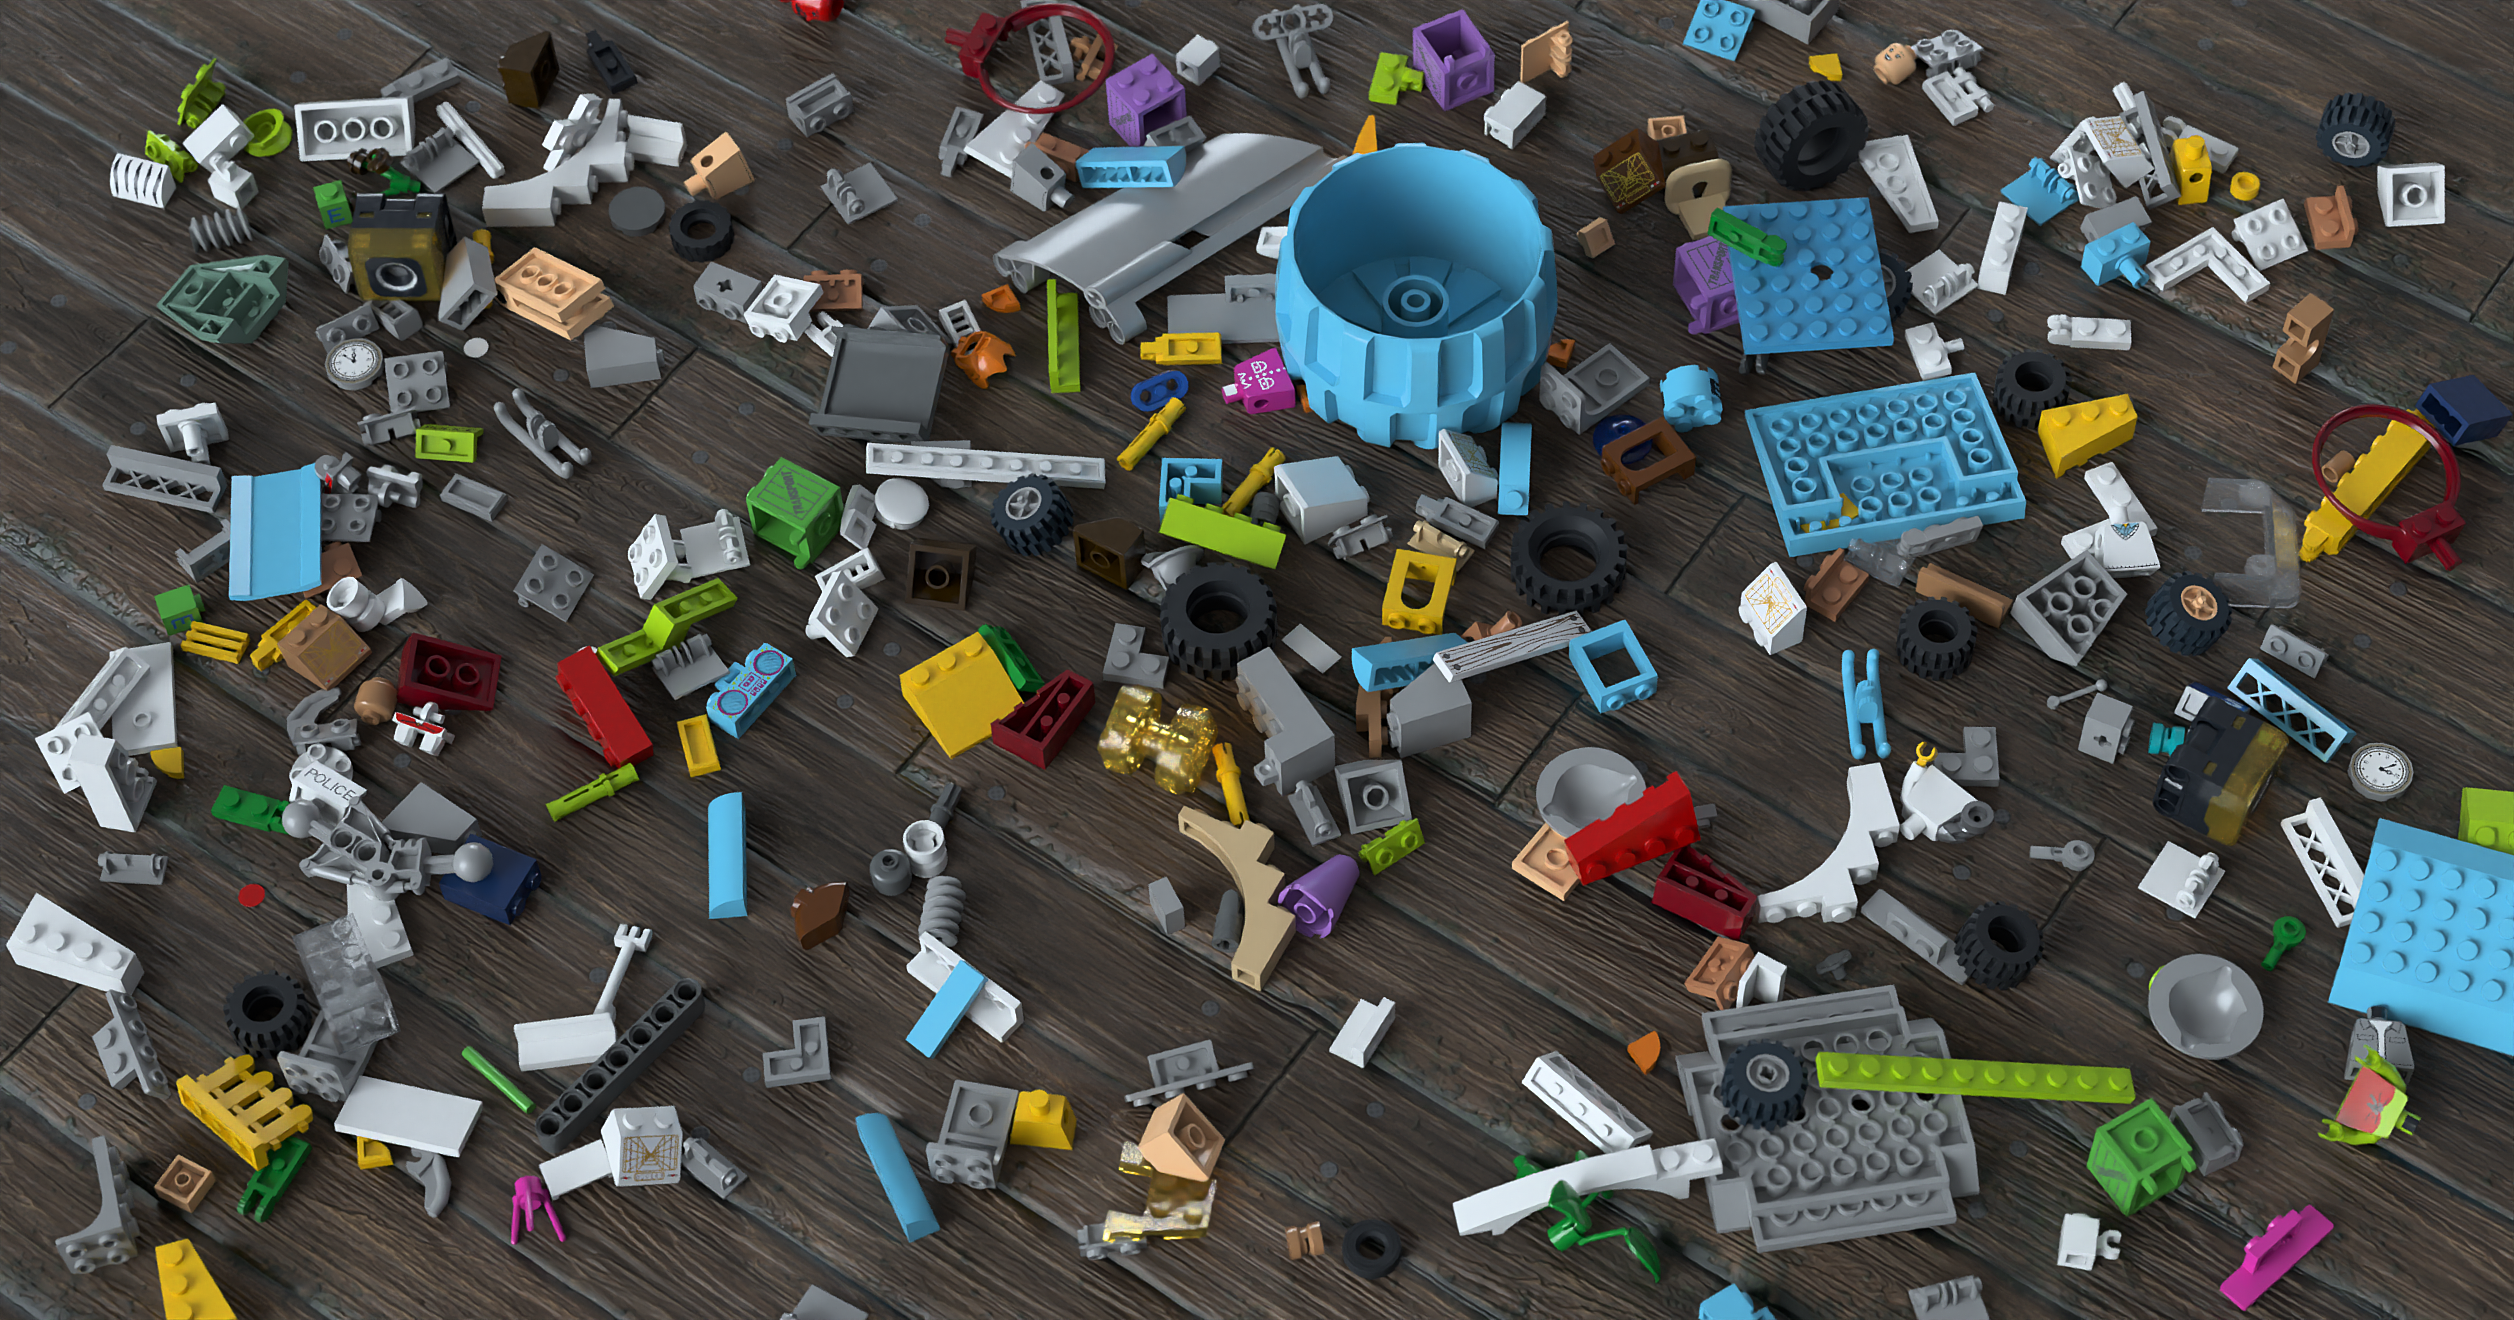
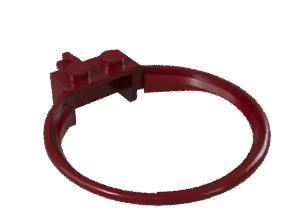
M1067 3L1036 4L1022 8L1004 18L982 12L971 32L951 27V29L948 28L946 30V37L944 39L945 43L962 47L958 55L964 75L979 79L983 92L990 100L1006 109L1024 114L1060 112L1085 101L1104 84L1112 70L1115 59L1114 40L1105 23L1092 12ZM1051 16L1074 17L1086 22L1097 31L1105 46V60L1101 72L1086 90L1067 103L1046 108H1029L1013 104L997 93L990 82L988 71L984 69L983 63L997 40L1006 42L1009 38L1008 32L1011 30L1015 33L1041 19Z
M2366 404L2353 406L2336 413L2328 419L2315 437L2312 447V466L2316 480L2331 504L2361 531L2371 536L2392 540L2393 548L2405 564L2433 552L2446 570L2452 571L2456 566L2460 565L2462 560L2450 544L2455 542L2466 524L2454 508L2461 489V472L2457 458L2445 438L2420 417L2400 408L2387 405ZM2364 417L2387 418L2413 428L2435 447L2443 461L2446 472V489L2443 502L2400 521V526L2376 523L2357 515L2335 497L2325 482L2321 468V453L2327 438L2340 425Z

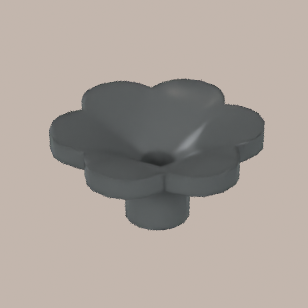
M1849 949L1834 953L1815 966L1817 973L1823 974L1831 971L1836 980L1846 977L1847 972L1843 967V963L1852 957Z

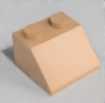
M1183 1093L1154 1110L1138 1149L1143 1157L1159 1172L1204 1182L1210 1178L1225 1138Z

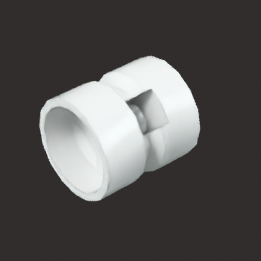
M346 577L339 580L331 588L327 596L328 608L343 619H346V622L359 632L371 630L384 615V602L354 577Z
M920 820L912 823L903 834L904 849L910 861L912 873L922 878L937 876L944 871L948 861L944 833L938 824L929 820Z

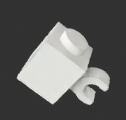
M219 156L212 165L215 171L208 181L214 198L234 208L240 207L243 209L258 193L253 174L236 166L233 161L224 162L222 156Z
M2081 1213L2065 1214L2061 1228L2057 1265L2091 1270L2095 1255H2101L2107 1259H2117L2120 1249L2111 1248L2107 1243H2119L2121 1233L2109 1230L2098 1236L2099 1219H2093Z

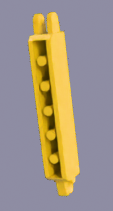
M2418 409L2414 411L2406 410L2433 426ZM2392 420L2387 428V433L2384 436H2377L2371 445V451L2367 455L2363 453L2358 458L2351 474L2346 472L2337 485L2338 488L2333 494L2352 512L2368 520L2430 449V442L2413 428ZM2326 496L2321 502V508L2318 511L2312 510L2304 522V526L2307 528L2299 556L2301 557L2300 559L2309 563L2316 560L2322 552L2328 555L2338 554L2359 530L2331 504Z

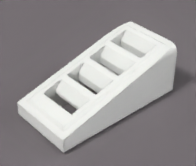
M966 299L939 310V319L955 348L958 346V341L962 336L965 337L981 331ZM962 316L964 317V320L957 322L955 324H952L951 322ZM966 325H968V326L970 327V328H968V329H966V330H963V331H961V332H958V333L956 332V329H959V328L964 327V326H966ZM974 349L965 352L964 355L971 354Z
M868 547L815 575L822 592L832 573L842 571L860 590L885 579L874 555ZM868 566L869 569L864 571L863 567ZM856 570L858 575L853 577L851 572Z

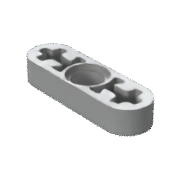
M1316 4L1266 14L1254 21L1252 31L1254 36L1261 41L1289 37V33L1292 30H1289L1285 25V19L1288 15H1296L1299 18L1300 29L1303 28L1305 33L1320 31L1332 23L1333 13L1328 6ZM1317 10H1320L1321 14H1326L1327 18L1322 21L1323 25H1319V22L1315 20L1308 22L1310 28H1305L1306 18L1302 12H1307L1306 17L1314 16L1317 14ZM1275 17H1280L1279 26L1283 33H1278L1279 28L1270 30L1268 36L1265 35L1264 31H1259V26L1263 25L1262 20H1266V23L1271 25L1277 23Z

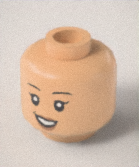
M1893 43L1876 56L1875 73L1885 84L1897 85L1916 71V63L1914 61L1917 58L1916 53L1909 45L1903 46L1899 43Z

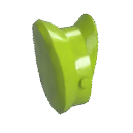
M266 109L250 115L243 122L254 135L244 147V150L251 155L259 157L277 154L283 151L292 140L291 127L284 121L283 114L278 109Z

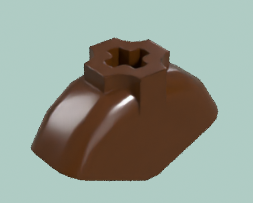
M829 882L815 889L808 886L805 890L801 889L795 896L790 913L795 918V933L803 950H809L841 931L849 902L850 891L848 882Z

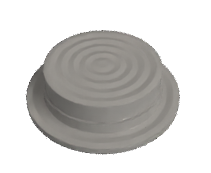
M1578 748L1557 756L1544 768L1537 782L1536 802L1538 810L1548 826L1558 834L1568 838L1599 818L1603 821L1609 818L1615 812V808L1621 804L1626 803L1628 806L1643 797L1642 791L1646 790V785L1639 770L1622 755L1603 748Z
M2192 954L2179 957L2166 964L2157 973L2149 990L2148 1008L2155 1028L2171 1046L2189 1056L2207 1060L2232 1057L2249 1047L2261 1029L2264 1009L2258 988L2241 968L2223 958L2207 954Z

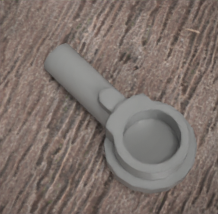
M2081 840L2071 841L2064 848L2030 846V858L2062 862L2064 867L2074 871H2082L2090 867L2095 857L2094 849L2091 845Z

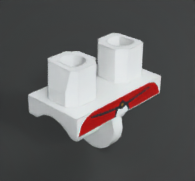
M428 702L423 708L418 706L414 708L413 715L420 717V720L395 712L392 721L397 723L398 726L393 740L399 744L412 747L417 734H423L425 736L419 749L434 756L439 755L445 742L452 744L455 735L448 733L445 728L433 725L435 722L442 724L445 719L444 715L438 714V705L436 703Z

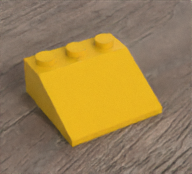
M979 632L972 634L899 675L904 698L950 759L992 737L990 723L996 719L1001 720L1009 715L1020 702L1024 704L996 654Z

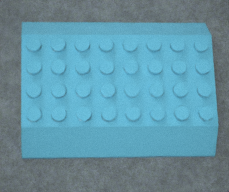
M2379 818L2370 849L2371 853L2328 1003L2367 1014V1009L2372 1006H2382L2387 1009V1020L2399 1021L2410 1027L2514 1056V855Z

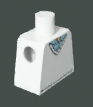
M2121 506L2109 509L2110 524L2103 525L2095 533V559L2112 578L2151 576L2160 568V563L2147 524L2143 521L2129 522L2127 507Z

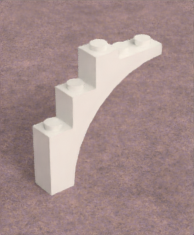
M609 99L605 117L597 132L586 146L567 162L529 180L508 185L486 186L482 210L487 227L555 226L556 215L561 214V204H592L593 192H597L598 182H628L629 170H634V155L628 151L625 132H623V127H628V112L623 110L621 99Z
M1880 762L1849 768L1847 790L1850 800V820L1839 845L1819 868L1804 879L1781 890L1757 896L1755 913L1758 923L1767 921L1776 923L1785 918L1795 916L1809 917L1818 912H1821L1824 923L1832 921L1840 923L1855 917L1858 900L1853 883L1862 885L1871 880H1876L1879 862L1874 846L1885 847L1897 842L1900 827Z

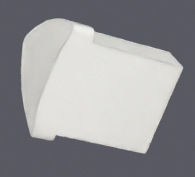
M400 578L395 584L376 595L385 604L384 615L379 621L384 625L389 624L406 612H416L428 604L423 595L403 578Z

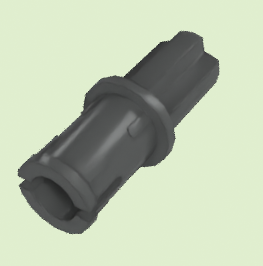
M949 783L945 786L937 804H933L930 808L931 815L928 820L938 824L942 831H944L948 822L954 818L953 811L962 795V788L955 783Z

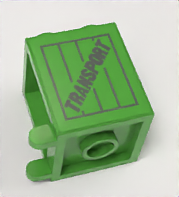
M782 457L774 466L772 465L767 469L764 478L757 486L750 489L746 497L753 534L797 556L794 560L797 569H804L809 563L812 564L840 530L844 510L840 487Z
M2152 1098L2096 1130L2086 1165L2126 1217L2180 1187L2185 1171L2192 1172L2197 1169L2195 1161L2191 1158L2193 1149Z

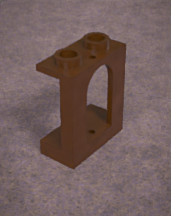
M1662 416L1603 446L1600 464L1604 473L1615 480L1620 493L1624 497L1627 496L1636 505L1638 504L1640 491L1677 472L1684 480L1693 476L1695 473L1696 456ZM1650 439L1666 456L1661 461L1639 471L1627 469L1621 462V457L1625 452Z

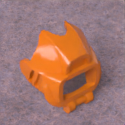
M978 331L968 337L962 336L958 341V346L951 352L957 367L963 369L968 378L982 389H986L989 386L987 377L995 373L1007 371L1003 355L1016 356L1010 344L986 331ZM976 342L977 345L972 353L964 355L970 344Z

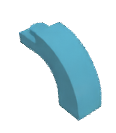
M1502 422L1498 514L1528 515L1532 423Z

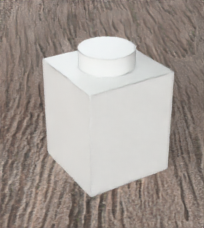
M1199 35L1195 36L1176 54L1177 73L1200 86L1220 67L1219 47L1210 40H1206Z

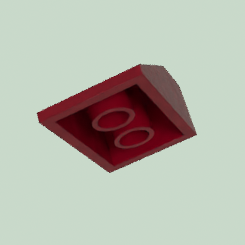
M413 632L402 651L396 686L397 702L423 708L428 702H433L438 705V709L492 711L502 655Z

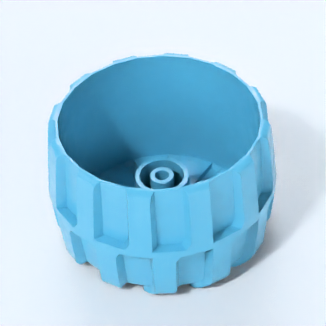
M1396 143L1392 148L1367 154H1353L1333 164L1332 171L1314 186L1305 187L1290 209L1287 236L1283 237L1280 242L1275 280V316L1287 373L1291 379H1303L1305 382L1310 408L1329 424L1339 419L1357 428V434L1367 443L1390 447L1395 440H1412L1416 446L1423 449L1439 448L1440 430L1446 429L1461 434L1467 431L1482 433L1493 430L1517 412L1520 397L1531 390L1540 380L1541 365L1546 363L1557 314V281L1553 234L1550 228L1542 225L1538 212V200L1521 180H1513L1492 166L1488 158L1465 149L1455 151L1430 147L1425 143Z

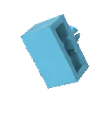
M2132 222L2086 244L2081 268L2097 286L2124 274L2132 283V286L2138 289L2140 286H2144L2150 278L2140 266L2146 263L2151 241Z

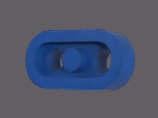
M1167 370L1133 387L1131 391L1132 404L1142 411L1156 410L1165 406L1172 397L1182 398L1187 393L1188 380L1179 371ZM1173 379L1175 386L1172 390H1169L1167 383ZM1143 391H1147L1149 397L1143 402L1141 394Z

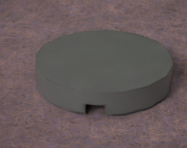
M632 187L621 191L613 198L609 204L608 213L612 226L616 230L622 231L627 236H643L654 232L660 222L662 225L666 216V207L662 196L655 190L647 187Z

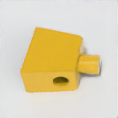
M2192 135L2189 138L2174 140L2169 156L2181 192V196L2177 198L2178 205L2207 202L2212 164L2204 138Z
M1043 1090L1019 1092L1010 1144L1072 1150L1077 1118L1067 1098L1063 1095L1047 1094Z

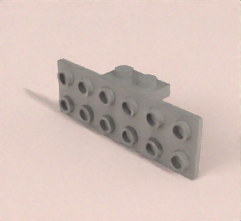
M1237 274L1225 276V294L1169 295L1168 334L1220 332L1221 344L1280 342L1275 316L1276 274Z

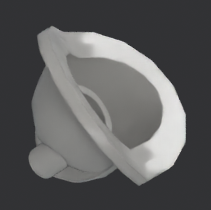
M1189 545L1169 552H1153L1145 554L1141 558V563L1152 569L1154 577L1161 583L1164 590H1167L1170 584H1176L1178 576L1182 573L1187 575L1190 573L1191 568L1196 567V562L1204 556V549L1199 545Z

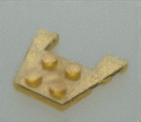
M1124 1141L1118 1171L1152 1177L1147 1202L1142 1217L1109 1210L1102 1241L1115 1242L1116 1237L1131 1236L1132 1241L1144 1240L1145 1235H1163L1164 1239L1206 1237L1217 1181L1209 1178L1203 1182L1159 1172L1143 1157L1137 1145Z

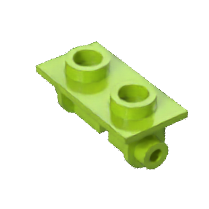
M148 131L145 154L154 162L169 166L172 176L180 183L183 182L184 173L194 172L197 169V160L186 151H180V147L166 134L155 135L152 131Z
M1417 818L1414 820L1409 819L1408 821L1402 820L1400 824L1385 833L1386 838L1382 839L1379 836L1370 843L1362 845V850L1358 854L1363 862L1369 861L1374 876L1425 844Z

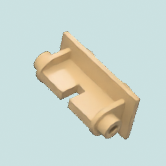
M1418 520L1415 523L1413 531L1416 534L1408 542V545L1422 553L1456 558L1457 573L1475 553V550L1469 548L1465 542H1459L1429 525V522L1426 520L1423 522Z

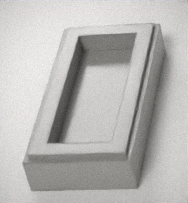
M457 473L440 494L443 502L491 522L508 500L505 493Z

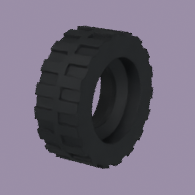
M710 200L688 202L683 207H679L670 218L669 232L672 246L681 258L688 259L690 262H711L718 257L721 258L726 251L728 252L731 249L730 246L733 244L735 236L731 216L724 206H720L719 203L710 202ZM710 223L716 228L715 234L706 239L696 240L688 236V229L697 224Z

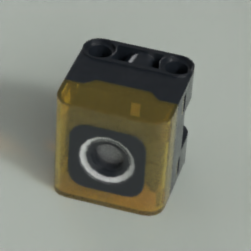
M358 193L348 238V255L360 299L362 301H441L447 254L457 245L456 233L446 194L418 193L416 199H387L385 193Z
M2211 696L2205 700L2193 719L2185 737L2186 743L2176 746L2162 768L2152 803L2157 812L2163 816L2170 817L2226 846H2233L2237 843L2277 778L2289 739L2281 730L2231 706L2218 697Z

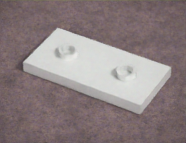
M171 642L129 648L150 667L112 714L113 739L117 740L129 752V756L178 747ZM115 651L109 652L110 658L115 653Z

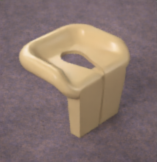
M1712 159L1682 166L1674 170L1666 180L1665 204L1670 212L1679 214L1682 223L1693 240L1709 236L1707 232L1712 212L1716 208L1723 210V206H1726L1725 203L1729 199L1732 167L1726 160ZM1698 182H1707L1702 197L1695 199L1692 191L1693 186Z

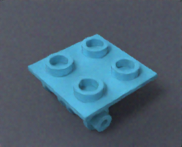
M1700 0L1683 45L1735 62L1746 33L1752 30L1753 22L1751 20L1755 10L1726 0Z
M2037 157L2030 161V171L2000 190L2015 205L2027 207L2026 215L2039 226L2080 200L2079 194L2075 190L2076 186L2068 183L2060 174H2057L2055 168L2050 169V166L2045 163L2043 158L2038 159Z

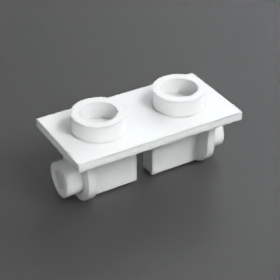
M2081 124L2075 128L2050 156L2051 160L2061 164L2070 159L2069 150L2090 154L2095 149Z

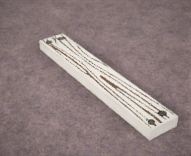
M1574 611L1436 652L1433 661L1450 683L1568 647L1571 639L1592 631L1579 613Z

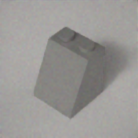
M1436 663L1390 699V713L1386 714L1390 730H1387L1388 741L1392 748H1397L1401 758L1471 737L1472 702L1461 679L1449 683Z

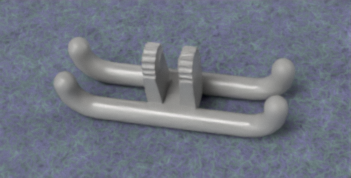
M1294 5L1292 9L1301 8V6ZM1273 10L1271 13H1276V12H1280V11H1279V10ZM1292 15L1295 29L1289 33V43L1286 37L1275 40L1294 91L1301 99L1306 98L1308 95L1309 86L1303 82L1299 69L1309 67L1317 89L1325 94L1330 90V80L1324 77L1308 33H1305L1303 28L1300 29L1299 18L1296 15ZM1275 17L1277 23L1271 24L1272 29L1279 28L1278 33L1281 34L1283 32L1279 26L1280 17Z
M515 389L512 396L517 407L527 417L526 425L528 432L510 416L503 402H497L494 405L495 413L503 426L558 476L568 479L574 472L573 465L570 462L562 464L549 452L557 445L579 464L587 465L591 462V451L588 448L580 450L551 421L545 419L540 411L535 410L530 405L522 389Z

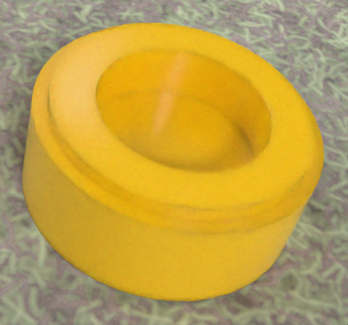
M2249 172L2237 173L2233 176L2230 184L2231 194L2235 198L2244 201L2254 199L2260 189V180Z

